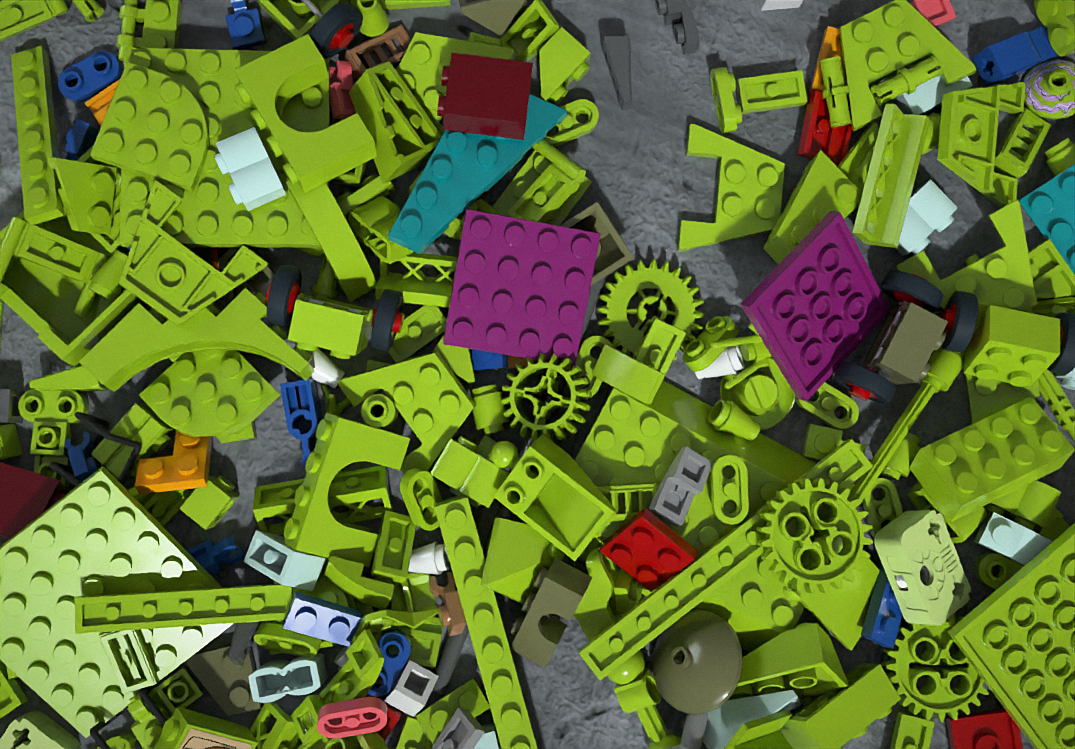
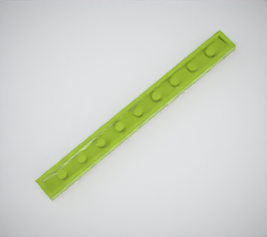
M847 439L794 482L800 488L801 479L809 478L813 485L815 478H823L825 487L831 481L837 482L838 492L842 488H847L874 466L852 439ZM786 487L784 491L789 494L788 488ZM775 496V497H773V498L771 499V500L776 501V502L779 501V499L777 498V496ZM821 503V504L818 506L817 510H819V509H820L821 507H823L825 504H824V503ZM764 504L695 558L694 561L578 650L580 656L600 681L768 550L767 547L757 545V542L766 539V534L756 530L757 527L766 526L767 521L759 516L760 513H771L772 510L767 504ZM802 506L800 508L801 513L806 517L805 507ZM790 517L786 522L785 528L787 533L798 526L797 521L793 517Z

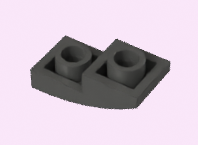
M656 0L658 15L663 14L665 25L675 24L676 44H681L683 54L696 53L700 39L694 18L686 1Z

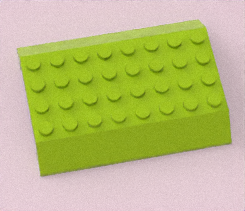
M664 380L655 394L651 405L612 387L609 397L574 459L596 486L661 483L673 460L684 446L712 462L722 455L737 456L743 460L747 467L749 510L745 519L766 504L767 500L775 497L776 490H784L787 487V483L794 482L816 465L815 462L761 433L753 441H749L739 436L715 430L713 424L708 421L713 407ZM729 465L722 469V475L725 478H730L733 475V469ZM711 470L702 493L694 495L683 525L674 526L666 520L658 518L698 550L696 558L740 524H726L715 517L712 510ZM852 483L847 487L848 489H850V492L855 486V484ZM645 491V508L648 510L652 502L651 491ZM631 492L632 511H639L638 492ZM611 493L604 494L611 503ZM618 493L619 512H625L624 493ZM727 500L724 503L723 508L725 512L730 513L734 510L735 504L732 500ZM824 505L817 510V515L821 521L828 517L829 511L827 506ZM629 520L606 521L577 559L586 563L589 553L601 547L604 540ZM797 526L795 529H793L791 532H789L788 534H789L790 536H792L793 534H795L796 531H797L798 526ZM813 529L814 534L810 536L811 541H815V537L819 535L818 530ZM805 550L801 554V565L809 555V550ZM763 554L693 608L711 611L723 617L736 632L741 648L749 653L784 631L794 629L805 609V606L800 601H792L784 595L783 587H787L791 580L786 584L781 583L779 578L782 571L777 573L769 572V568L774 561L762 560L761 556ZM642 585L643 595L648 596L652 593Z

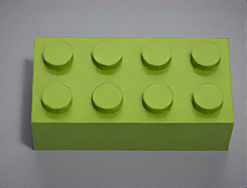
M1030 396L919 449L909 468L947 521L951 523L1060 469L1075 451V448L1034 398Z

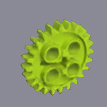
M809 478L801 479L800 488L795 482L787 483L789 494L784 490H776L775 493L779 501H766V504L772 510L771 513H760L759 515L767 521L766 526L756 528L760 533L766 534V539L757 542L758 546L768 548V551L761 556V559L773 560L774 563L770 566L769 572L777 573L782 571L779 581L786 584L792 579V589L800 591L804 585L807 593L814 594L818 586L820 592L829 593V583L835 589H842L841 578L853 582L855 579L851 570H864L863 566L858 562L859 558H870V554L863 550V545L873 543V540L864 537V532L872 529V525L862 524L861 521L868 515V512L857 511L855 508L861 500L859 498L847 500L850 489L842 488L837 492L838 485L835 481L829 482L825 487L823 478H815L813 485ZM821 503H824L829 511L828 517L824 521H821L817 515V508ZM802 506L805 507L806 517L801 513L800 508ZM790 517L795 518L798 525L796 533L792 536L787 533L785 528L786 522ZM813 529L819 531V535L815 537V541L810 540V536L814 534ZM837 535L843 541V548L838 554L832 548V541ZM805 550H809L812 555V562L807 568H804L800 561L801 554ZM824 555H826L829 560V563L827 565H825L824 563Z
M953 613L940 626L908 623V628L899 626L898 632L900 636L896 637L893 649H883V652L891 656V660L882 662V666L891 670L886 675L891 683H895L893 686L901 698L898 703L903 707L909 705L908 710L914 715L921 711V716L926 720H930L934 714L937 720L944 722L945 714L947 713L952 719L958 720L957 710L960 709L969 715L970 709L968 704L970 702L977 706L981 705L976 697L978 693L983 695L989 694L983 687L984 680L960 648L954 655L950 656L949 653L950 645L954 640L947 631L964 617L959 616L955 620V614ZM921 641H925V652L917 656L915 652L916 646ZM940 660L949 665L967 663V666L965 668H956L953 666L945 665L937 666L936 670L926 665H920L909 668L910 663L938 665L940 664ZM926 675L927 683L925 687L917 689L916 682L918 678ZM956 675H960L959 685L951 689V679Z

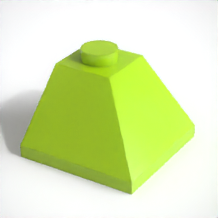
M495 518L481 585L519 603H525L531 591L537 594L539 588L533 585L542 568L544 567L549 570L555 558L562 561L565 553L528 524Z

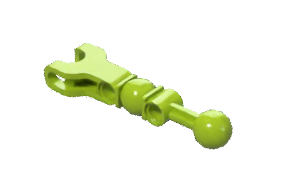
M601 547L592 550L586 558L585 564L588 574L592 579L573 615L578 620L588 641H591L624 615L617 611L614 585L620 571L611 559L599 551ZM639 650L608 674L607 677L610 681L616 683L613 690L617 695L622 710L628 714L637 712L651 741L648 749H667L678 746L681 743L682 737L668 732L655 706L660 703L661 694L657 689L655 678L651 675L650 669H644V656Z

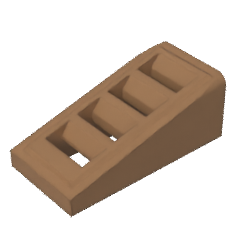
M400 24L380 36L371 38L347 50L344 61L350 62L352 75L357 82L366 70L360 59L363 60L368 69L388 61L395 68L399 66L411 42V38L403 25ZM394 38L397 39L404 51L398 52L392 42ZM385 45L392 57L387 58L381 46ZM371 52L375 54L380 63L375 64L370 56Z

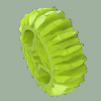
M540 353L538 363L530 357L526 358L528 367L517 363L515 367L520 373L517 376L512 373L507 374V378L513 381L512 386H502V390L510 393V397L501 399V404L511 406L503 414L506 418L515 417L510 427L518 429L522 426L520 436L527 438L532 433L533 442L542 434L553 441L554 432L559 440H565V428L575 434L577 429L572 424L573 421L576 420L580 423L586 421L583 416L579 415L580 409L589 411L591 408L590 405L582 403V399L592 396L590 391L581 390V388L589 383L585 377L577 379L582 369L578 366L570 369L572 361L569 358H565L561 363H558L559 357L555 353H553L549 362L545 361V355ZM547 372L546 376H542L541 382L536 387H526L532 378ZM558 373L562 374L567 380L571 391V398L559 394V382L556 381ZM547 391L548 394L560 401L551 400L550 403L546 402L545 406L543 401L532 395L541 396L542 393L546 394ZM522 398L533 402V415H536L534 423L524 412ZM555 409H567L566 413L559 420L545 425L546 419H550Z

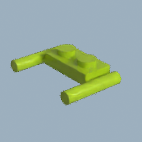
M1 0L0 42L56 19V16L69 12V9L64 0Z
M543 139L538 144H534L532 148L550 160L552 164L546 168L505 216L546 223L577 188L575 183L581 181L586 175L585 169ZM479 199L475 202L478 207L477 211L501 215L484 200Z
M12 216L0 245V284L13 254L84 282L85 285L73 314L86 319L96 295L95 292L88 289L92 283L89 279L110 257Z

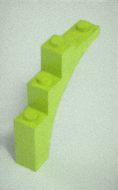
M246 288L221 313L210 304L179 326L169 319L167 320L155 309L151 308L147 311L138 303L79 361L101 384L113 392L118 390L133 376L159 361L185 352L205 349H232L262 355L286 366L305 381L315 372L309 364L312 357L305 350L298 348L297 345L294 348L289 346L284 341L288 336L277 325L268 322V302L266 297L260 292L254 296Z

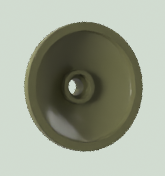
M691 609L659 634L653 650L652 671L657 689L668 704L685 713L705 714L722 706L733 694L741 675L742 650L736 632L723 617L711 611ZM683 654H684V655H685V659H684V661H683V663H682V656H683Z

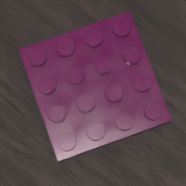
M466 209L443 344L524 358L530 357L538 360L539 354L542 353L545 355V361L548 362L553 353H555L559 357L558 363H561L565 358H569L572 361L571 365L575 366L601 234Z
M830 211L740 304L796 397L806 402L835 372L841 362L847 359L891 311L840 212Z

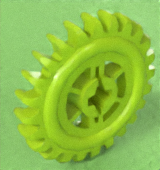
M655 258L650 261L648 268L639 259L636 271L629 264H626V276L616 271L614 272V278L617 284L605 283V287L611 294L599 295V298L607 303V305L597 308V312L606 315V318L598 321V325L609 327L602 337H614L612 347L622 346L621 351L625 354L631 352L632 358L635 359L645 338L643 334L647 328H650L654 317L663 321L666 316H674L671 325L686 332L678 348L679 351L685 353L686 345L684 341L692 342L696 339L690 332L703 329L701 325L694 322L695 319L705 316V313L695 310V307L703 304L704 300L693 299L692 297L699 290V287H687L692 278L691 275L679 279L681 267H677L670 273L669 261H665L661 269H657ZM644 289L658 290L655 296L648 297L642 292ZM638 292L642 301L637 305L636 309H627L630 299ZM662 295L663 297L657 304L655 311L659 317L653 316L651 319H648L642 329L638 330L646 319L647 310L643 307L649 308L652 304L654 305L659 296ZM667 297L671 300L674 312L667 311L665 303ZM627 314H635L638 322L634 328L630 326Z

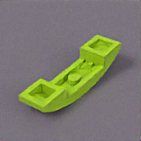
M289 180L285 181L334 271L333 273L348 301L350 302L375 289L377 281L327 184L324 183L304 193L298 182L292 185Z
M364 629L347 649L346 654L349 660L319 695H308L290 716L292 721H294V726L303 745H308L322 736L317 729L318 713L323 706L335 702L364 698L376 682L384 664V656L370 629Z

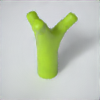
M326 384L322 385L321 390L325 397L326 412L340 416L343 409L350 403V400L346 397L339 404H336L335 395L331 394Z

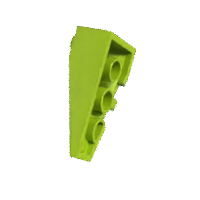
M802 623L797 625L795 629L784 631L742 657L740 679L728 700L788 690H803L804 696L817 695L848 687V682L829 635L817 623Z

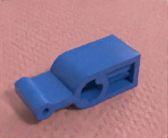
M1042 26L1030 32L1025 31L990 45L974 56L972 59L985 86L993 85L1024 72L1039 63L1059 56L1049 42L1048 28Z
M313 379L280 384L287 428L293 437L302 441L304 456L301 461L304 467L309 454L314 451L316 430L318 424L323 419L317 383ZM303 416L306 420L312 421V427L308 433L305 429L299 428V421Z

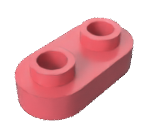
M364 697L327 704L318 713L317 729L323 736L333 739L379 731L387 723V705L383 700L376 697Z

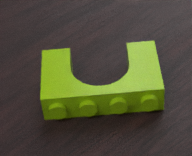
M309 34L235 69L240 82L235 85V88L244 104L249 102L252 104L255 110L250 113L260 131L266 128L270 135L266 140L276 158L281 155L283 156L287 164L282 167L292 185L298 182L304 193L377 157L374 139L358 113L317 132H300L288 127L281 121L282 111L293 96L329 78L325 60Z
M326 412L324 419L320 421L316 430L317 442L314 451L309 454L306 460L305 470L307 473L303 485L298 487L295 494L296 506L293 516L287 521L284 528V543L295 551L326 558L335 556L362 563L364 566L369 567L379 534L364 526L336 520L328 506L329 487L335 475L342 468L354 462L367 461L400 470L410 438Z

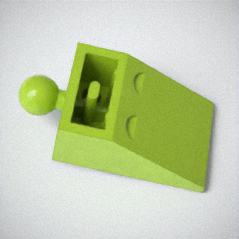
M544 434L530 445L522 458L518 457L516 446L509 441H500L493 446L491 450L493 463L500 468L510 467L512 469L493 497L572 560L576 561L616 509L574 459ZM530 465H534L535 467L530 470Z

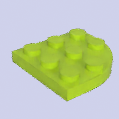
M127 62L90 155L94 160L194 192L208 154L209 130L207 121L196 98L177 80L160 72Z
M205 349L185 352L144 389L139 396L170 427L182 434L198 438V436L223 437L241 430L267 409L280 394L237 350Z

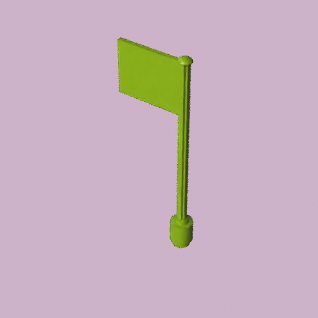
M941 346L939 349L933 350L928 360L931 366L926 376L920 381L921 387L870 463L874 467L859 478L849 493L847 500L853 498L861 500L855 508L856 510L932 395L948 391L964 366V352L947 351L942 349ZM838 535L832 541V548L836 554L843 548V541ZM809 553L802 564L804 568L810 566L812 562L811 553ZM824 555V563L825 565H827L829 563V560L827 556ZM859 558L858 562L863 566L864 570H851L855 579L853 582L841 578L842 589H835L829 583V593L820 592L817 586L815 593L811 594L805 591L804 585L800 591L792 589V580L787 587H783V593L788 599L800 601L851 651L861 637L880 572L869 558Z

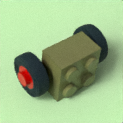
M890 270L881 284V290L897 301L898 307L891 309L862 366L841 362L834 375V379L849 389L850 394L864 401L869 399L878 403L888 404L895 394V385L916 383L918 379L922 380L930 369L931 363L928 360L933 350L939 349L946 337L944 329L948 321L933 314L943 300V293L923 277L898 270Z

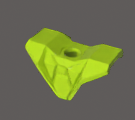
M408 572V577L404 583L379 577L373 578V580L395 585L391 598V610L374 612L373 606L348 595L352 609L361 611L362 615L351 643L358 638L364 629H370L372 634L379 633L380 630H388L391 626L397 628L406 625L415 629L438 614L435 596L429 590L430 574Z

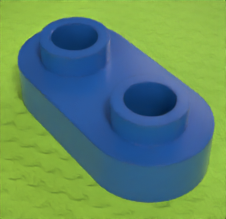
M96 52L65 69L58 78V88L69 100L78 103L85 102L119 80L124 71L123 65L110 52ZM102 63H107L106 69L99 71V66ZM78 78L77 85L70 87L71 81Z
M393 629L385 632L377 643L384 656V664L379 674L383 679V683H374L368 692L371 696L378 697L387 694L392 689L409 658L412 642L410 637L401 630ZM391 644L396 645L399 648V653L396 655L389 653L388 646Z

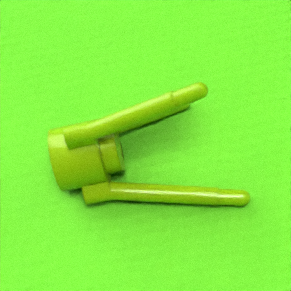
M757 334L711 342L710 346L712 348L738 345L743 359L747 362H754L725 384L726 389L732 388L758 369L769 365L767 358L772 356Z

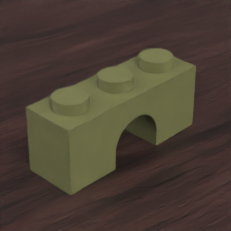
M555 558L549 570L543 567L533 585L539 588L537 594L531 591L522 608L523 611L527 612L526 617L519 615L510 632L516 636L510 649L546 668L567 627V624L559 621L552 614L571 621L592 577Z

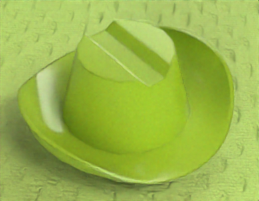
M767 358L768 366L758 369L732 388L726 389L725 384L754 363L744 360L745 368L738 370V374L723 376L720 385V398L725 401L732 400L747 415L761 425L760 430L769 429L780 423L790 412L796 398L773 358Z

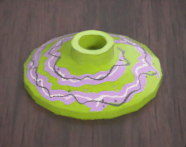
M1056 59L1044 61L1034 66L1024 77L1023 81L1026 83L1024 103L1028 109L1040 117L1053 120L1068 118L1074 115L1075 63ZM1057 81L1063 83L1064 85L1055 86L1052 82Z

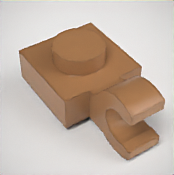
M452 572L447 573L446 582L448 585L445 587L438 586L435 576H431L429 590L434 596L442 600L441 606H438L441 626H447L449 636L462 634L466 625V619L458 590H455V579Z

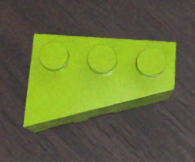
M390 61L366 69L349 91V95L356 113H358L374 139L377 157L373 159L384 184L428 163L442 135Z
M821 150L806 165L802 177L789 198L790 200L763 247L778 265L830 211L840 212L845 219L860 205L862 192Z
M861 663L844 673L848 687L825 692L813 701L809 696L801 699L800 703L803 707L791 713L792 716L781 728L782 734L793 749H844L843 745L849 740L864 735L868 731L867 726L873 721L889 715L892 712L891 707L900 701L901 698L880 664Z

